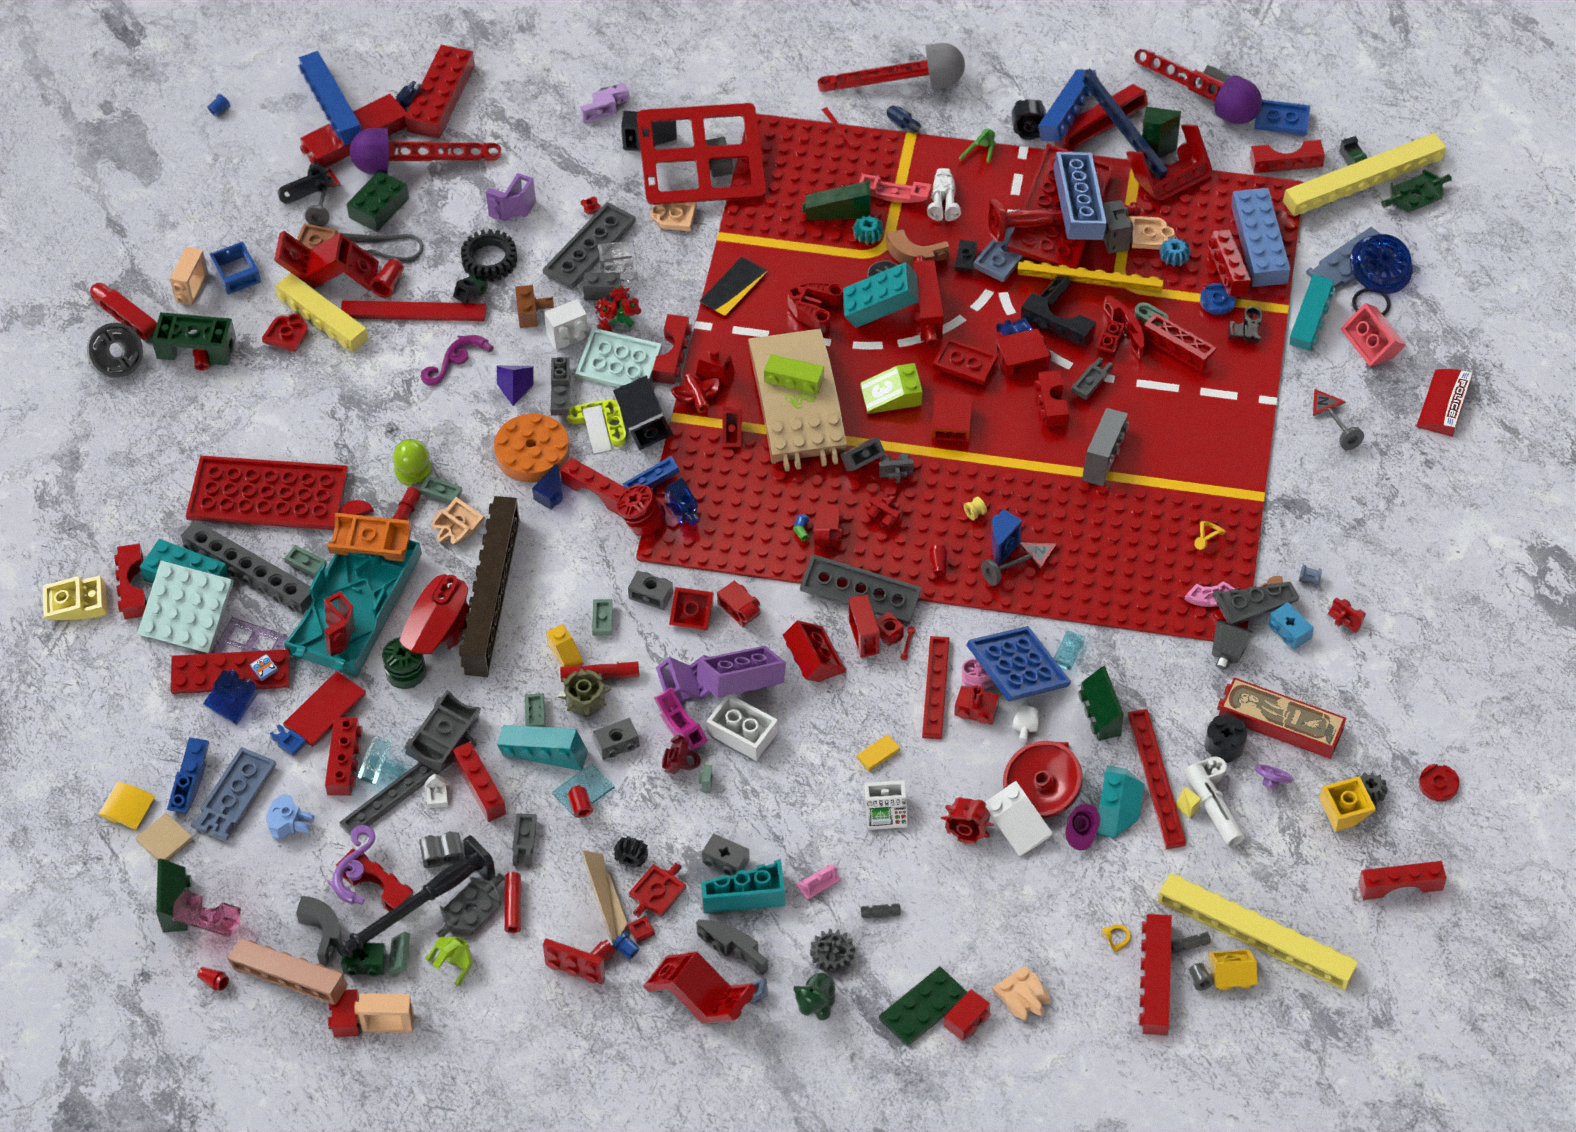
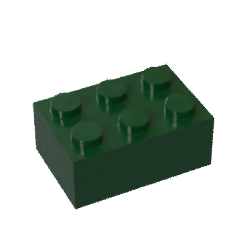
M378 170L346 204L349 218L378 232L409 199L407 184Z

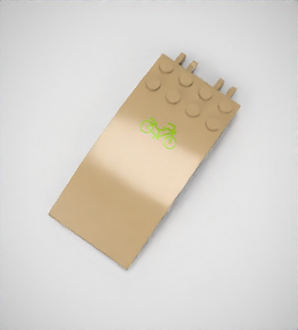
M821 329L748 339L772 464L783 461L784 470L789 471L790 464L788 460L794 459L795 467L798 470L801 469L800 458L820 456L822 466H826L827 458L825 455L832 454L833 464H838L837 453L845 452L847 444L833 373ZM770 354L824 366V380L818 395L764 382V369Z

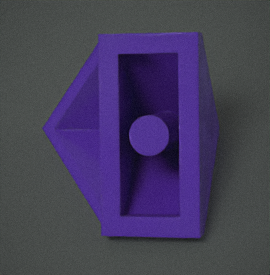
M497 365V385L512 406L534 385V366Z

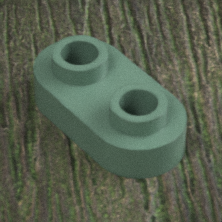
M1139 303L1135 307V317L1143 323H1146L1155 313L1168 320L1166 313L1148 303ZM1155 321L1153 323L1156 326H1163V324H1161L1158 321Z

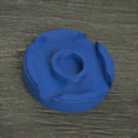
M1214 283L1206 286L1201 292L1200 304L1208 313L1223 315L1234 309L1236 296L1229 297L1224 284Z

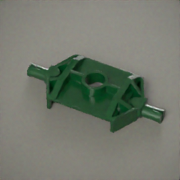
M1424 169L1422 175L1395 186L1391 182L1390 198L1382 200L1381 205L1383 208L1393 205L1405 212L1414 211L1443 198V184L1452 181V177L1450 174L1438 177Z

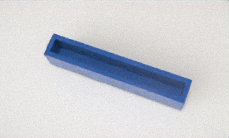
M1086 69L1075 70L1038 125L1041 141L1061 142L1092 96L1091 92L1082 82Z

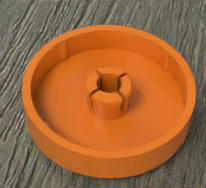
M533 413L514 417L498 430L494 439L495 458L499 468L507 476L518 481L538 482L556 475L569 458V440L565 428L557 420L546 415Z

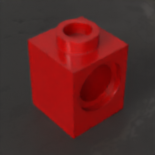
M890 611L876 619L880 639L888 647L902 640L904 637V626Z

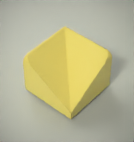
M1185 787L1176 802V808L1191 818L1200 809L1201 798Z

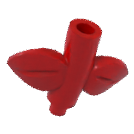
M690 373L684 376L685 386L673 387L671 392L680 403L690 404L694 401L697 411L703 413L709 409L707 399L715 397L719 392L721 381L719 378H713L699 384L697 379L692 377Z

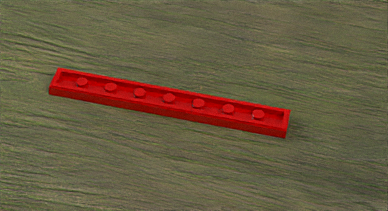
M342 300L341 310L353 319L485 321L486 303Z
M1148 709L1128 712L1129 722L1165 848L1186 846V840Z

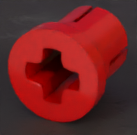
M193 349L194 368L201 371L202 363V371L209 368L207 350Z

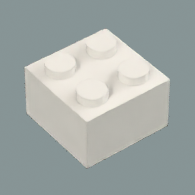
M578 299L544 312L547 337L555 350L565 348L589 337L587 314Z

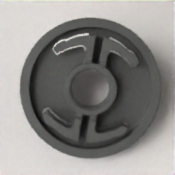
M108 323L97 328L91 334L87 343L89 365L91 364L90 367L108 378H121L131 374L138 368L143 357V345L139 335L131 327L122 323ZM116 343L120 345L122 353L119 357L111 355L109 351L111 344Z

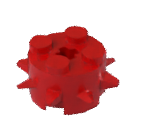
M958 797L952 805L947 804L945 806L949 814L948 816L941 817V819L946 821L945 829L947 833L957 836V841L974 844L978 839L990 837L987 827L995 826V824L989 822L990 813L984 801Z

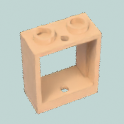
M191 247L184 249L170 277L176 302L193 305L208 275L203 250Z
M410 994L359 995V1002H355V1014H358L357 1022L361 1024L363 1032L413 1033L414 1010Z

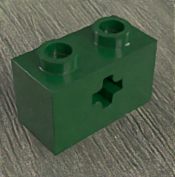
M365 943L364 949L362 951L356 949L353 952L352 958H341L343 974L350 976L367 974L369 976L384 975L387 957L385 943Z

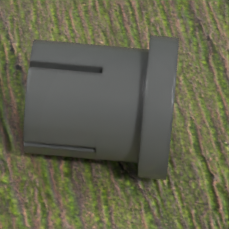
M1196 963L1189 968V973L1194 981L1193 985L1196 990L1203 991L1213 985L1214 979L1208 973L1203 963Z

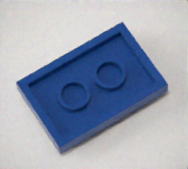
M1262 99V107L1255 118L1254 129L1306 136L1311 105Z

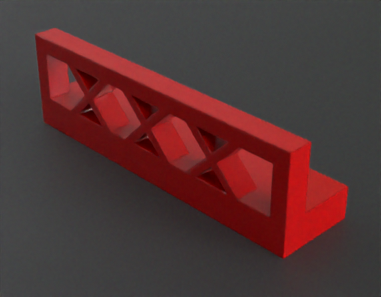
M1157 313L1143 325L1144 340L1200 372L1206 369L1208 359L1216 352L1217 347ZM1155 321H1158L1161 324H1163V326H1156L1153 323ZM1168 331H1175L1178 335H1172ZM1189 339L1193 343L1187 344L1184 340ZM1199 348H1205L1209 351L1205 354Z

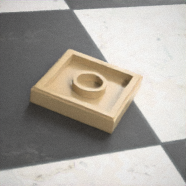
M167 813L162 815L135 838L136 842L157 861L158 859L170 860L193 841V837Z

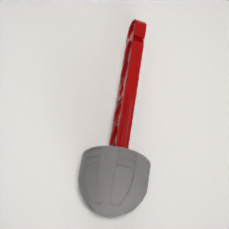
M948 43L925 45L927 60L842 73L835 76H824L819 78L817 83L821 92L835 91L836 89H847L929 75L931 87L934 90L955 84L964 73L965 60L961 51L955 46Z

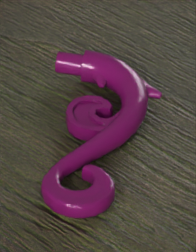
M458 335L459 339L449 346L444 355L440 375L436 378L429 377L431 373H438L439 371L434 366L426 367L421 372V380L429 386L437 385L443 380L450 361L458 365L465 363L469 357L465 349H459L463 346H478L481 349H486L488 352H491L494 346L482 336Z

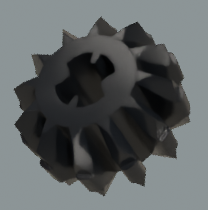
M621 837L614 847V859L619 861L620 865L624 864L626 867H642V864L648 858V845L643 843V840H637L636 837Z

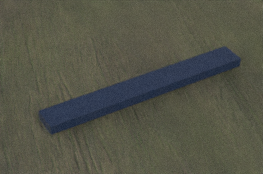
M1090 68L1085 70L1082 80L1084 85L1134 150L1143 153L1147 166L1157 180L1165 178L1168 172L1166 166Z

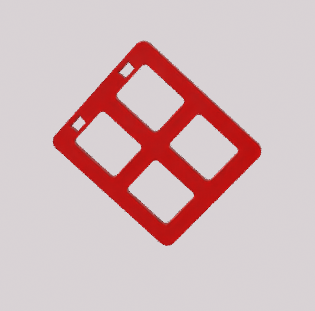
M752 103L644 109L637 113L646 201L650 205L762 198L766 194L756 108ZM738 116L743 118L746 136L745 144L708 146L706 144L704 119ZM691 121L693 147L654 148L652 122ZM643 129H649V136L643 137ZM747 158L749 160L751 185L712 187L709 169L710 160ZM694 161L696 163L698 189L659 190L656 164ZM648 177H654L655 185H649Z

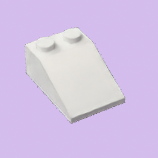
M1017 781L985 802L990 815L1020 858L1054 835Z

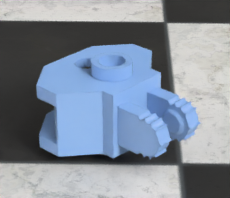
M286 794L272 801L266 815L272 838L282 839L290 833L295 834L296 831L308 833L311 827L300 821L313 822L315 819L313 814L301 811L298 806H295L292 796Z

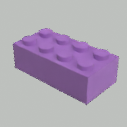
M766 646L698 659L697 681L716 697L723 698L731 694H741L745 691L758 690L763 687H774L777 684L784 683L786 662Z

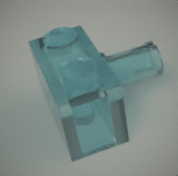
M377 735L373 736L356 778L375 785L380 772L385 771L398 777L401 776L404 766L389 761L387 758L392 741Z

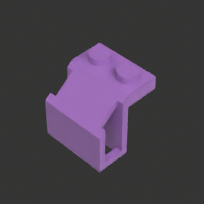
M517 173L505 193L488 188L486 199L489 216L502 221H508L511 217L520 215L526 217L536 202L534 179ZM521 179L527 181L523 189Z
M703 655L699 659L707 658L709 656ZM669 657L656 667L663 691L673 688L681 705L686 704V700L693 698L702 700L712 694L697 681L698 659L691 665Z

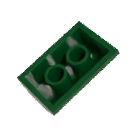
M1146 107L1142 136L1159 159L1177 150L1181 111Z
M1103 666L1082 681L1081 690L1078 691L1080 701L1085 704V715L1091 720V731L1093 734H1096L1098 741L1121 736L1124 716L1106 667Z
M158 859L156 914L163 933L188 931V923H191V911L188 910V905L192 904L191 893H188L189 887H192V877L187 874L186 867L164 859Z

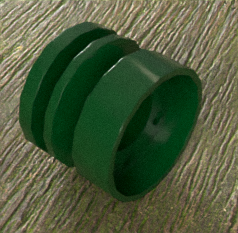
M400 637L394 638L386 644L382 652L386 678L396 688H413L425 678L426 666L423 654L408 651L401 645Z

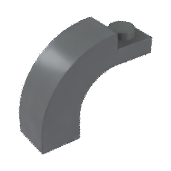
M301 896L296 911L298 923L315 926L323 932L317 957L319 964L328 965L329 958H333L335 948L339 947V941L342 940L338 918L332 908L325 902L313 897Z

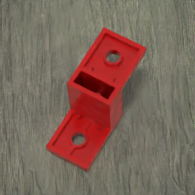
M282 231L279 233L274 257L276 263L313 289L341 273H345L368 291H371L369 283L377 275L379 261L341 233L309 249L289 233Z
M698 952L667 955L643 985L648 992L670 990L701 1023L734 1021L738 1019L742 1014L741 1010L746 1004L751 1002L754 997L753 994L757 990L752 983L729 985Z

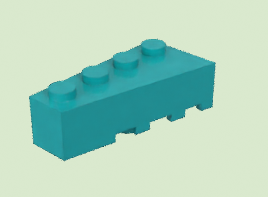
M1312 275L1290 335L1289 345L1309 351L1312 345H1316L1319 337L1317 333L1323 327L1325 320L1323 318L1329 311L1330 301L1336 291V288L1333 287L1334 280Z
M503 725L497 742V746L503 756L582 771L588 753L577 729Z
M781 859L775 860L770 865H758L753 870L745 871L744 869L737 871L736 875L729 877L724 875L701 882L703 912L714 913L785 906V888Z

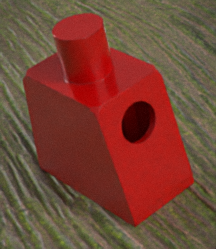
M717 345L707 346L699 357L696 376L706 380L719 378L721 381L720 385L728 387L735 375L730 354L720 351Z

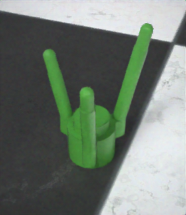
M989 128L984 129L974 143L959 157V160H962L980 143L984 147L990 146L987 156V163H989L996 144L994 141L995 132Z

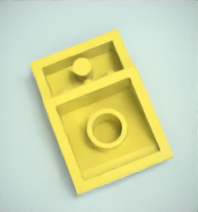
M78 576L44 585V618L49 620H80L107 615L106 583L101 576L81 580Z

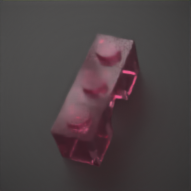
M185 890L174 902L172 916L174 921L226 937H230L240 925V907L222 902L216 908H205L202 906L203 896Z

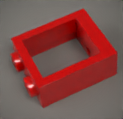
M863 595L849 598L848 621L860 658L879 654L880 632L868 596Z

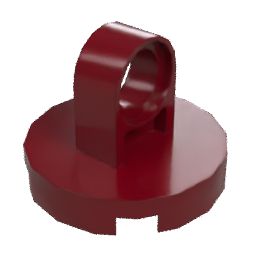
M675 735L670 740L673 744L670 749H665L662 758V768H665L664 772L670 775H675L680 768L688 771L694 770L701 763L698 753L688 749V739ZM688 756L694 759V766L688 764Z

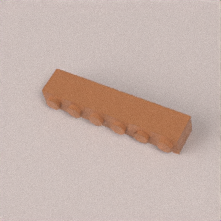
M240 938L227 958L234 970L333 1005L338 1003L348 987L344 974L339 970H330L322 964H313L304 958L292 957L287 952L275 951L272 947L258 945L253 940L246 941Z

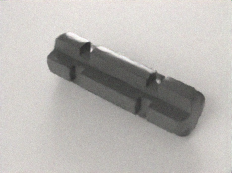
M899 903L891 904L892 906H889V904L872 905V907L861 906V917L870 918L872 915L873 917H886L889 914L899 916L901 914V907Z
M1208 932L1200 933V936L1193 935L1181 938V941L1179 939L1171 941V950L1173 953L1181 952V949L1188 950L1200 947V944L1202 946L1210 944V935Z

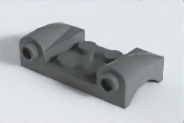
M446 690L443 696L437 699L433 710L412 739L409 738L404 747L406 749L405 754L440 772L450 759V755L453 752L452 749H455L467 730H470L479 718L481 708L463 704L449 690Z

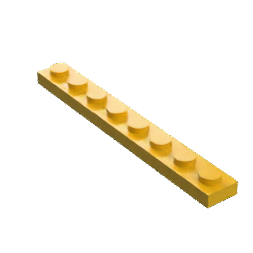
M1023 261L1018 264V275L1049 279L1068 277L1073 282L1162 293L1163 280H1160L1158 277L1143 278L1137 274L1127 276L1120 272L1111 274L1103 270L1088 271V269L1082 267L1072 269L1066 265L1056 267L1049 263H1041L1040 265L1034 264L1032 261Z

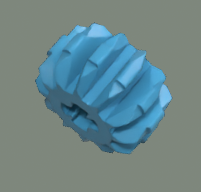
M1177 236L1175 239L1169 237L1167 241H1163L1160 248L1162 261H1166V265L1172 264L1173 267L1175 265L1181 267L1183 263H1187L1191 254L1189 243H1185L1184 239L1178 240Z

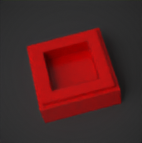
M646 916L627 924V928L637 944L655 935V931Z

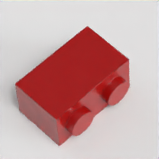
M358 989L345 990L336 1005L329 1003V1011H332V1017H328V1029H332L334 1037L359 1036L358 1014H355V1002H359Z
M970 989L944 1016V1027L964 1041L968 1036H973L981 1022L985 1023L991 1015L990 1003Z

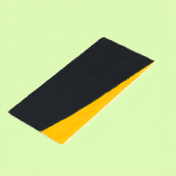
M741 257L701 298L700 302L725 316L761 279L767 270Z

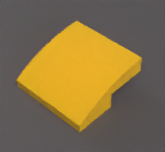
M117 782L101 809L99 816L114 824L119 822L136 831L155 795L135 786Z

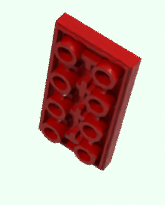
M336 671L283 725L289 731L293 730L303 737L306 743L314 747L333 728L334 717H344L366 695V691Z

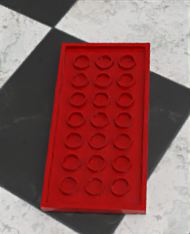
M1049 143L1046 144L1022 210H1062L1053 167L1057 152L1072 151ZM1093 159L1102 199L1114 166ZM1064 221L1053 222L1051 225L1014 228L1007 251L1042 263H1049L1052 266L1066 265L1072 269H1077L1087 239H1067Z
M200 455L186 519L192 521L335 530V513H339L349 471L348 465Z

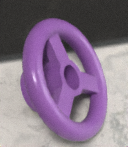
M1263 764L1255 766V771L1264 777L1262 784L1269 788L1278 789L1280 782H1293V777L1281 769Z

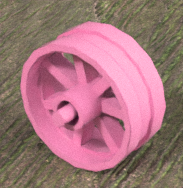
M976 658L969 659L963 663L962 682L965 686L972 688L978 685V689L979 686L987 689L995 685Z

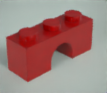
M1060 370L1038 372V380H1035V390L1039 391L1037 399L1038 405L1042 406L1040 410L1041 420H1045L1046 428L1067 426L1069 421L1066 399H1054V397L1062 396L1063 392Z

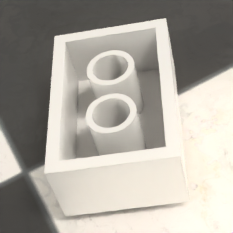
M727 695L706 721V728L709 736L757 761L778 734V720L732 695Z

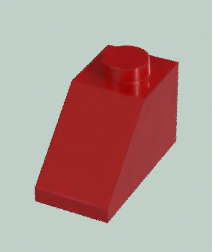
M723 407L722 447H741L742 407Z

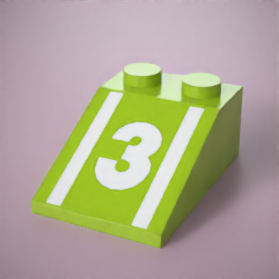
M915 363L895 366L860 383L867 414L922 405V388Z

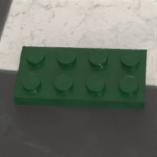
M939 966L879 1015V1020L908 1047L939 1022L966 995L967 991Z

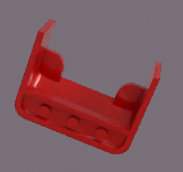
M1181 125L1186 142L1177 149L1179 161L1167 166L1168 172L1166 177L1159 181L1151 173L1142 152H1126L1135 179L1153 199L1164 200L1211 175L1212 165L1198 125Z

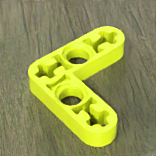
M609 399L570 407V415H566L567 421L570 424L577 425L586 423L583 409L601 405L611 444L620 447L626 443L627 438L623 418L616 400ZM610 407L613 408L614 414H611ZM613 420H617L620 422L616 426L610 424V422ZM615 432H619L620 439L616 438Z

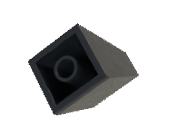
M647 375L613 390L627 427L639 450L673 435Z

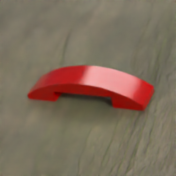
M1106 296L1104 302L1105 311L1113 321L1120 319L1125 324V328L1131 335L1130 347L1137 357L1142 359L1144 336L1138 320L1124 304L1110 296Z

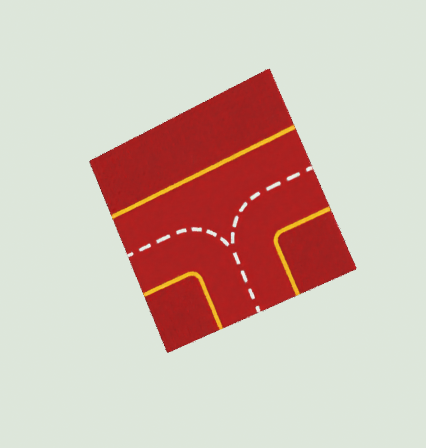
M756 113L766 194L762 198L726 200L702 297L741 257L766 269L767 272L725 316L700 302L679 386H685L684 376L688 373L695 377L699 384L706 380L696 376V369L702 352L707 346L710 347L712 345H717L720 351L730 354L735 375L728 387L720 385L717 395L707 399L709 409L703 413L697 411L694 401L690 404H683L676 399L669 424L673 435L665 440L660 462L672 456L680 473L653 487V494L665 508L666 517L661 527L655 532L641 536L636 554L637 561L801 584L811 556L814 554L922 587L919 601L1214 642L1217 620L1227 623L1218 606L1203 607L1187 602L1185 596L1196 584L1203 587H1213L1224 581L1233 588H1238V590L1248 589V587L1254 585L1300 214L1293 216L1283 203L1286 189L1304 182L1212 170L1208 178L1164 200H1155L1135 179L1128 159L1092 155L1093 159L1114 166L1102 198V203L1122 200L1126 206H1129L1131 202H1135L1141 207L1139 217L1163 219L1167 226L1174 230L1175 238L1177 236L1178 240L1184 239L1185 243H1189L1191 254L1187 263H1183L1181 267L1179 265L1173 267L1172 264L1166 265V261H1162L1160 250L1132 248L1130 243L1129 250L1108 254L1103 240H1087L1077 268H1086L1088 271L1103 270L1111 274L1120 272L1127 276L1137 274L1143 278L1158 277L1160 280H1163L1162 293L1071 281L1066 291L1060 294L1056 302L1048 306L1053 315L1059 318L1069 319L1083 315L1096 322L1095 334L1083 348L1021 319V306L1031 293L1040 295L1054 279L1018 275V266L1005 282L973 268V273L955 271L960 240L978 241L976 260L993 239L987 229L990 199H997L1006 212L1016 211L1017 209L1022 210L1045 149L996 143L990 162L987 163L990 146L984 147L979 143L962 160H959V157L975 140L840 124L852 141V144H849L830 122ZM745 130L741 144L746 143ZM737 158L730 187L751 185L749 160L747 158ZM940 168L950 169L955 181L956 193L954 203L960 206L961 214L953 221H946L945 219L946 199L942 201L943 219L941 221H935L927 214L928 206L934 203L931 198V192L933 190L935 174ZM862 174L879 176V180L882 182L913 186L914 182L931 184L928 199L920 202H893L870 195V216L872 218L877 216L878 220L882 221L884 229L880 241H876L874 244L869 242L866 245L865 242L860 243L858 239H855L853 226L857 219L806 220V213L802 212V202H806L807 194L859 183ZM1268 188L1290 266L1288 283L1252 287L1250 281L1246 296H1236V305L1232 311L1223 315L1208 313L1200 304L1201 292L1210 284H1223L1208 248V240L1211 238L1213 231L1230 230L1248 272L1231 207L1233 191ZM904 229L909 241L918 246H930L947 241L949 244V258L935 262L943 311V339L938 340L936 346H927L926 341L920 340V334H916V323L918 322L914 320L913 309L916 308L912 305L857 328L844 316V303L839 307H832L826 304L821 305L822 309L830 313V330L822 333L837 391L847 444L846 451L871 438L878 437L886 452L885 455L891 456L892 461L898 460V455L908 453L910 459H913L914 462L913 475L901 477L900 483H896L895 478H880L879 462H881V457L856 470L847 471L839 455L841 453H837L838 464H833L832 454L825 455L827 458L826 466H822L820 456L800 458L801 469L798 470L795 467L794 459L788 460L790 464L789 471L784 470L783 461L772 464L748 339L813 330L797 320L788 307L787 290L791 286L807 282L839 283L845 288L866 279L868 268L876 261L889 260L898 265L901 264L892 257L886 246L887 233ZM1024 257L1021 261H1032L1034 264L1040 265L1042 263L1028 257ZM1110 296L1118 300L1134 316L1135 307L1139 303H1148L1166 313L1169 321L1217 347L1216 352L1208 359L1206 369L1200 372L1144 340L1143 358L1139 359L1130 347L1131 335L1126 328H1124L1114 354L1096 349L1107 319L1112 320L1104 309L1105 297ZM1250 306L1261 310V325L1258 327V336H1261L1259 343L1245 342L1242 337L1233 336L1231 340H1228V325L1230 321L1241 324L1244 311ZM1253 313V320H1257V315ZM1138 320V322H1139V324H1140V326H1141V329L1143 330V325H1144L1145 323H1143V322H1141L1140 320ZM1038 328L1040 334L1045 337L1046 349H1050L1051 352L1048 368H1045L1042 360L1014 366V376L1006 377L998 357L984 386L933 368V362L947 337L997 354L995 350L996 338ZM1168 331L1172 335H1178L1175 331ZM1189 339L1184 340L1187 344L1193 343ZM1199 348L1205 354L1209 351L1205 348ZM1099 357L1104 359L1103 365L1100 367L1101 369L1111 362L1114 365L1112 371L1087 400L1071 392V387ZM915 363L922 388V405L867 414L860 383L895 366ZM1060 370L1063 392L1062 396L1054 397V399H1066L1069 421L1067 426L1046 428L1045 420H1041L1040 410L1042 406L1038 405L1037 396L1039 391L1035 390V380H1038V372ZM935 393L972 395L969 442L932 440ZM723 407H742L741 447H722ZM1110 408L1128 413L1127 421L1130 423L1128 431L1125 432L1123 442L1120 443L1119 451L1115 455L1104 486L1082 481L1088 447L1105 409ZM891 495L897 497L896 503L900 505V508L894 510L900 513V517L903 518L900 524L896 522L889 529L881 523L885 516L883 513L876 520L869 517L867 511L871 505L869 502L871 497L882 502L881 500L884 496L887 498ZM975 497H979L985 503L987 513L978 515L977 519L971 520L964 511V504L967 502L971 503ZM817 504L840 505V513H844L843 524H839V528H842V540L838 539L837 547L815 546L814 528ZM1004 509L1022 520L1021 542L1052 543L1057 545L1042 568L1032 558L1002 570L1000 583L992 586L985 580L981 564L987 559L994 560L990 535L992 530L991 521L996 514H999ZM800 514L807 515L810 520L807 522L808 525L804 527L809 535L808 540L804 542L800 540L793 529L796 517ZM1201 521L1213 523L1226 531L1225 535L1217 534L1207 540L1208 544L1204 550L1195 547V540L1200 537ZM1209 526L1204 527L1205 537L1217 531ZM936 545H942L948 551L946 570L943 575L934 574L929 557L930 548ZM1018 545L1001 565L1028 554ZM822 574L819 577L821 582H827L830 579L827 574ZM839 580L837 585L844 588L848 585V582L846 580ZM859 585L855 590L856 592L863 593L866 591V587ZM882 591L874 593L876 595H885ZM1249 620L1235 626L1248 630Z

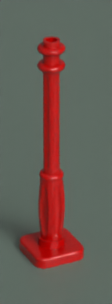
M990 199L987 229L995 242L1004 241L1005 231L1008 227L1027 228L1046 224L1051 225L1053 222L1064 221L1062 210L1023 209L1006 212L997 199ZM1131 202L1129 206H1126L1123 203L1124 207L1128 209V216H1139L1141 214L1140 205Z

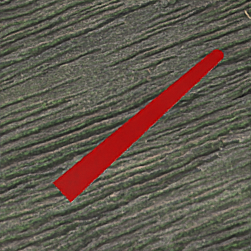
M827 107L821 109L848 143L852 144V141Z

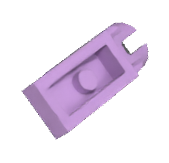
M621 83L611 87L600 88V91L592 93L593 103L580 106L581 118L586 123L616 114V105L630 100L626 84Z

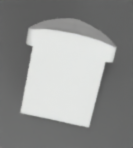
M437 774L431 775L424 785V791L427 793L428 809L448 806L447 789H449V785L443 777Z

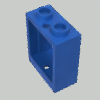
M243 241L210 253L212 266L227 295L261 282L259 271ZM244 258L248 269L225 277L220 266Z

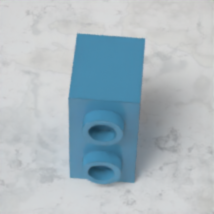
M1288 602L1270 613L1268 623L1270 629L1276 632L1283 639L1284 643L1290 645L1294 650L1312 638L1314 627Z

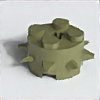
M579 669L578 673L575 671L567 679H562L565 689L558 693L557 696L566 700L567 711L571 710L584 717H590L602 706L607 705L604 694L611 691V686L602 683L601 673L597 674L591 670L584 672L583 669Z

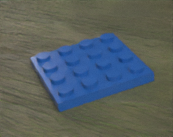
M1029 626L970 639L966 644L1008 702L1066 688L1071 683V680Z

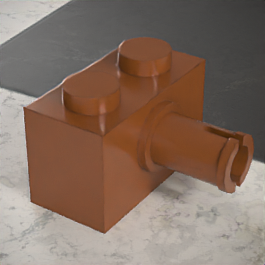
M533 285L515 287L519 327L538 326L536 311L538 309L554 308L553 297L537 299L534 296Z

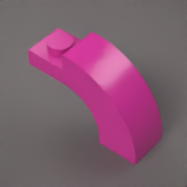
M669 688L654 697L662 713L660 716L674 736L680 735L688 739V749L693 751L708 741L700 724L694 722L683 709L673 688Z

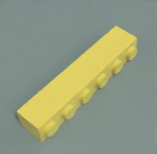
M292 273L275 285L276 296L281 302L288 304L293 311L299 312L305 320L311 321L317 329H322L331 339L337 340L343 348L354 352L368 340L366 327Z

